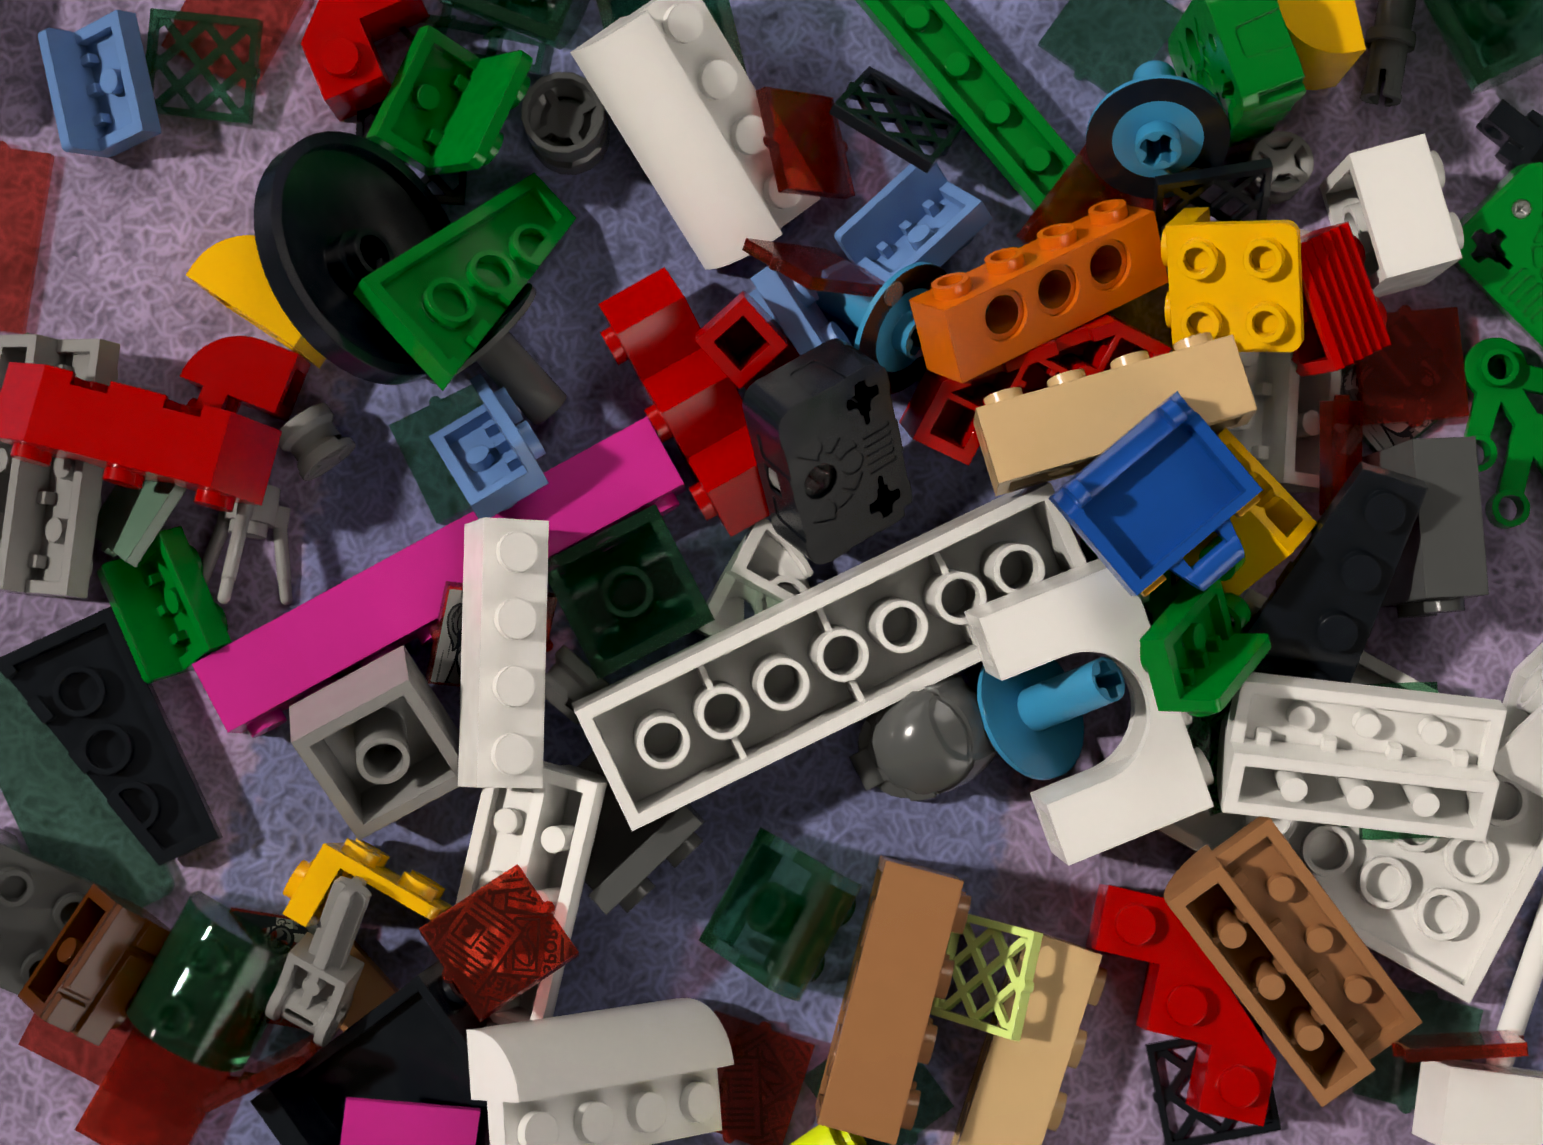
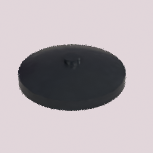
M340 131L319 132L303 138L279 153L270 162L260 179L255 195V240L259 258L272 292L299 333L315 350L340 369L363 380L385 385L406 384L426 376L427 373L353 293L362 278L450 225L451 222L436 197L418 175L397 156L379 144L364 137Z

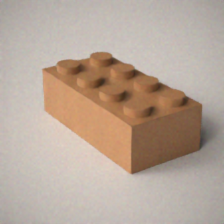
M880 855L815 1103L818 1125L892 1145L897 1143L900 1128L912 1130L921 1096V1091L916 1090L917 1082L913 1081L917 1062L929 1064L938 1026L933 1025V1018L929 1017L934 997L945 1000L954 970L955 961L950 960V955L946 954L950 934L953 932L962 935L971 904V896L966 895V892L962 891L964 881L957 876Z

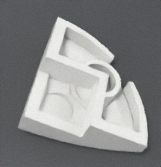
M766 518L750 526L716 583L692 630L708 638L744 620V600L751 604L754 615L810 589L807 578L811 577L814 572L807 559L800 551L778 535L772 526V522Z

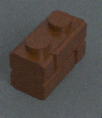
M93 883L18 994V997L45 1022L67 1032L70 1031L74 1035L99 1046L108 1032L120 1026L126 1019L131 1007V997L145 976L156 971L165 960L168 951L167 943L174 932L147 910Z

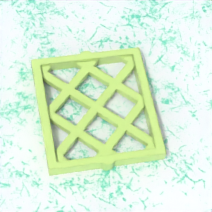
M968 913L963 930L968 946L956 955L960 934L951 932L946 954L950 955L949 959L955 961L952 977L958 991L947 1000L946 998L944 1000L934 997L930 1014L1009 1040L1020 1041L1030 993L1034 990L1033 979L1043 933ZM970 923L984 926L988 929L976 938ZM1002 932L1021 937L1008 947ZM993 938L1000 955L987 965L981 948ZM1026 947L1019 974L1013 957ZM972 956L979 973L966 983L960 966ZM1004 965L1011 983L998 993L992 975ZM983 983L990 1000L977 1010L970 993ZM1016 992L1009 1020L1003 1002ZM962 1001L968 1016L950 1010ZM995 1011L1000 1026L982 1020Z

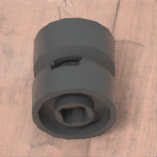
M555 72L541 77L528 89L522 101L521 120L534 154L540 162L554 172L567 175H577L596 166L603 159L609 147L610 127L604 106L588 80L572 72Z

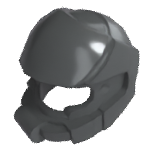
M953 674L933 685L925 686V689L921 691H912L904 699L867 716L859 733L858 752L849 756V759L866 791L877 786L888 795L909 798L910 801H920L934 798L941 793L950 792L969 782L994 760L997 751L992 747L984 729L978 708L977 691L968 686L961 675Z

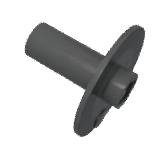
M527 283L458 373L476 361L500 388L504 387L515 405L534 425H538L547 420L562 406L567 395L509 332L525 314L536 296V289L531 283ZM426 375V378L430 383L436 384L428 375Z

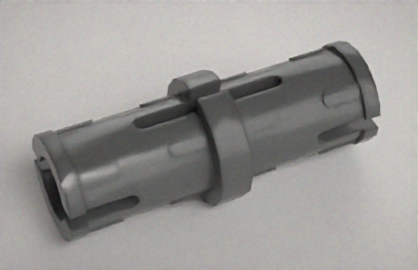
M1378 0L1374 26L1367 29L1365 46L1370 48L1364 86L1360 95V99L1363 102L1378 105L1382 82L1385 80L1383 96H1385L1384 105L1390 107L1401 103L1407 53L1414 51L1416 43V33L1411 29L1417 0Z

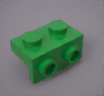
M182 526L159 531L137 567L130 565L123 559H117L104 563L97 570V575L145 683H153L194 670L193 663L232 643L228 634L226 615L212 598L202 575L201 558L196 549L189 545Z
M1218 579L1204 592L1188 583L1139 640L1141 665L1149 674L1158 711L1187 712V714L1194 717L1209 716L1222 711L1272 648L1268 634L1234 633L1221 579Z

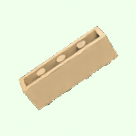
M1210 332L1195 334L1176 342L1173 345L1175 350L1173 352L1150 358L1148 351L1132 352L1113 360L1110 363V370L1086 376L1084 369H1074L1048 379L1047 388L1023 394L1021 387H1012L986 396L983 399L985 405L977 407L975 410L973 424L995 496L1079 473L1165 399L1177 391L1185 402L1204 419L1215 434L1221 432L1225 427L1230 430L1247 425L1257 411V406L1233 334L1213 340Z
M1021 926V928L1033 930V929H1030V928ZM1043 933L1033 979L1034 990L1030 993L1020 1041H1014L986 1033L950 1145H1042L1047 1129L1052 1131L1058 1129L1067 1102V1094L1059 1091L1067 1066L1074 1069L1077 1068L1087 1040V1031L1079 1029L1087 1004L1096 1006L1105 986L1107 969L1099 967L1103 955L1095 950ZM1026 947L1013 957L1019 974ZM1007 971L1001 990L1011 983ZM1016 992L1003 1002L1009 1020ZM993 1011L990 1023L1000 1026L995 1011Z

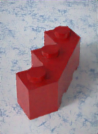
M423 0L318 1L301 41V46L324 101L339 121L357 115V111L365 110L374 104L384 101L391 87V82L374 42L430 19Z
M665 267L599 303L598 305L610 326L602 330L600 335L618 366L629 360L653 402V405L644 409V412L661 442L664 443L673 438L690 467L697 483L688 487L706 521L718 516L726 531L732 537L768 517L770 514L743 413L742 399L734 383L695 342V334L701 328L685 296Z
M1105 313L963 384L926 369L899 423L913 440L969 466L980 446L973 424L975 410L977 407L985 405L983 399L986 396L1012 387H1021L1023 394L1047 388L1048 379L1066 371L1084 369L1086 376L1110 370V363L1123 355L1137 351H1148L1150 358L1169 353L1172 348L1149 333L1109 313Z
M9 362L0 392V442L12 445L11 457L44 467H50L52 457L81 460L104 468L102 477L104 481L137 490L142 489L144 480L172 483L195 491L194 503L224 512H233L235 503L262 506L282 431L232 411L204 404L201 410L169 400V397L165 394L111 381L109 386L94 381H86L76 377L74 371L47 364Z
M1099 884L1086 947L1148 962L1135 1025L1148 1031L1198 1042L1185 1104L1198 1112L1264 1127L1277 1060L1227 982L1167 905L1164 897L1112 885Z

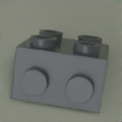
M594 751L577 766L606 778ZM607 782L585 877V883L593 890L588 896L606 915L618 904L628 913L655 887L647 877L665 859L676 868L703 842L695 831L706 821L690 804H687L632 831L609 782Z
M1 828L0 988L18 995L95 882L22 851L17 837Z

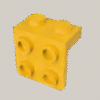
M1194 207L1182 209L1165 225L1161 236V258L1163 265L1168 266L1169 291L1165 298L1164 313L1166 325L1168 328H1171L1173 351H1175L1173 345L1176 342L1205 332H1210L1213 340L1233 334L1238 352H1293L1300 347L1304 341L1300 229L1295 222L1291 220L1210 222V207Z
M347 838L344 843H324L315 859L310 863L306 860L300 862L284 888L283 895L291 900L282 914L304 927L317 925L332 884L340 876L350 879L353 876L361 877L368 885L432 921L446 918L452 905L440 899L446 888L415 870H412L411 873L404 871L402 876L385 867L390 858L388 854L363 840L358 841L356 838L354 841Z

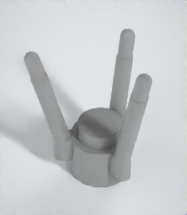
M267 485L262 506L235 503L233 512L219 511L215 528L202 559V575L208 586L227 534L230 533L231 538L217 597L220 603L227 604L231 599L245 538L266 539L268 528L273 529L280 602L286 606L291 604L293 599L287 531L291 509L278 506L281 494L280 488Z

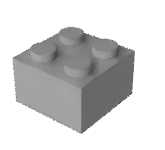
M404 645L289 706L291 744L358 841L458 788L459 730Z

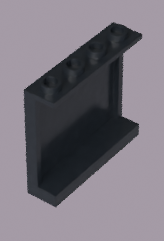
M446 956L414 977L408 984L305 1060L296 1070L289 1072L250 1101L281 1145H340L346 1097L480 1108L476 1145H490L487 1101L471 1100L466 1030L499 1024L493 1022L487 1012L482 1017L484 1008L471 1004L469 1000L479 1003V1001H475L472 997L465 995L459 984L475 995L473 985L445 965L443 960L453 967Z

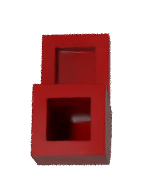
M745 291L736 296L695 334V342L739 389L744 386L747 390L759 378L800 356L778 323Z
M231 336L216 340L200 349L187 362L180 377L202 389L198 399L191 398L186 405L202 410L204 404L238 413L242 404L288 422L311 364L300 354L270 342L249 336Z

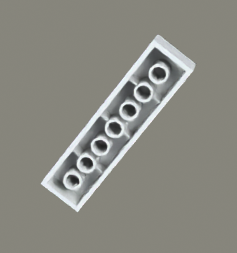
M1051 482L1007 493L571 703L631 830L634 831L904 699L912 691H921L925 689V686L933 685L982 661L964 611L1087 563L1069 522L1048 499L1055 493Z

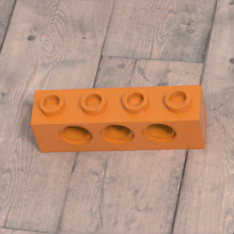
M1123 199L1105 200L1091 206L1088 209L1089 215L1077 221L1054 224L1041 229L1037 233V239L1019 248H1004L988 254L984 258L985 264L966 273H950L935 279L931 283L932 289L909 299L927 370L963 384L1168 283L1166 266L1163 265L1161 258V240L1155 211L1127 205Z

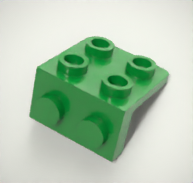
M431 25L420 27L366 138L379 144L427 176L477 170L481 166H486L495 158L502 146L504 135L500 130L509 111L519 105L529 89L530 78L527 74L532 65L533 58L524 51L517 50L480 59Z

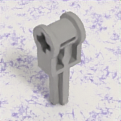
M340 876L334 880L315 934L307 932L288 953L278 984L269 999L265 1015L274 1021L283 1017L314 1035V1043L321 1047H325L332 1040L346 1018L352 1005L354 990L365 964L350 955L371 898V892L365 888L366 881L358 876L352 879Z

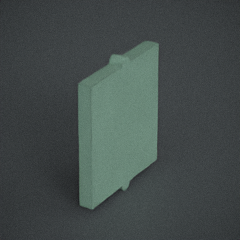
M149 480L143 481L141 490L115 485L98 513L95 538L103 543L101 550L112 557L118 555L125 562L137 567L187 488L172 483Z

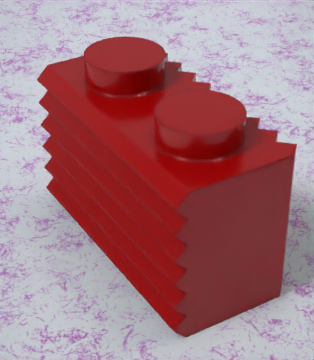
M1349 221L1317 229L1301 236L1304 341L1297 350L1292 352L1291 360L1297 364L1296 373L1301 377L1337 371L1345 368V366L1354 364L1355 361L1372 355L1373 352L1392 345L1385 326L1387 323L1385 306L1373 292L1364 266L1366 261L1365 249L1361 241L1353 235Z

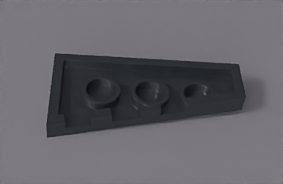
M1361 461L1358 463L1322 514L1316 526L1311 530L1312 536L1296 559L1293 562L1289 561L1275 581L1276 587L1257 614L1253 613L1249 622L1240 631V633H1265L1269 635L1272 648L1253 672L1351 683L1427 493L1428 487L1425 481Z
M111 606L0 657V672L18 689L27 700L26 704L39 720L49 727L67 749L70 758L94 782L107 798V803L159 866H164L223 838L152 683H145L141 677Z

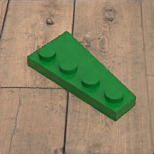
M534 172L362 278L353 294L438 387L444 391L576 220V217Z

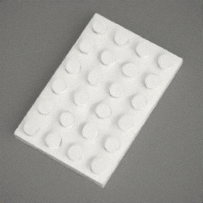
M1251 588L1246 589L1241 595V598L1248 604L1251 615L1253 613L1257 614L1267 600V597ZM1365 651L1361 655L1351 683L1439 693ZM1231 699V700L1229 701V703L1225 706V708H1226L1229 704L1232 703V699ZM1230 708L1213 721L1211 718L1219 712L1202 717L1218 737L1220 735L1222 719L1228 720ZM1192 716V723L1194 724L1188 731L1191 740L1194 739L1203 745L1202 747L1196 745L1203 752L1207 746L1208 739L1203 743L1194 736L1199 731L1198 736L1200 737L1203 734L1202 739H1205L1207 735L1200 728L1205 724L1200 722L1198 717L1194 718ZM1221 719L1220 723L1216 726L1215 723ZM1214 736L1206 755L1207 760H1209L1211 751L1218 753V748L1215 747V744L1218 745L1219 742ZM1215 754L1212 756L1210 767L1217 760V755ZM1495 771L1493 772L1500 783L1485 842L1270 818L1368 949L1469 1004L1543 867V798ZM1213 777V787L1217 789V778ZM1218 792L1216 795L1210 794L1212 799L1219 801ZM1213 802V808L1219 809L1218 811H1213L1209 808L1160 828L1157 831L1194 852H1197L1206 844L1213 850L1259 816L1223 813L1220 804Z

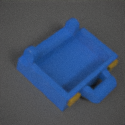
M1177 391L1165 399L1048 499L1129 595L1138 596L1141 593L1143 597H1146L1166 580L1163 574L1167 570L1204 592L1245 557V553L1230 517L1235 515L1237 518H1240L1261 500L1258 494L1263 489L1204 419L1185 402ZM1215 531L1222 541L1190 567L1183 557Z

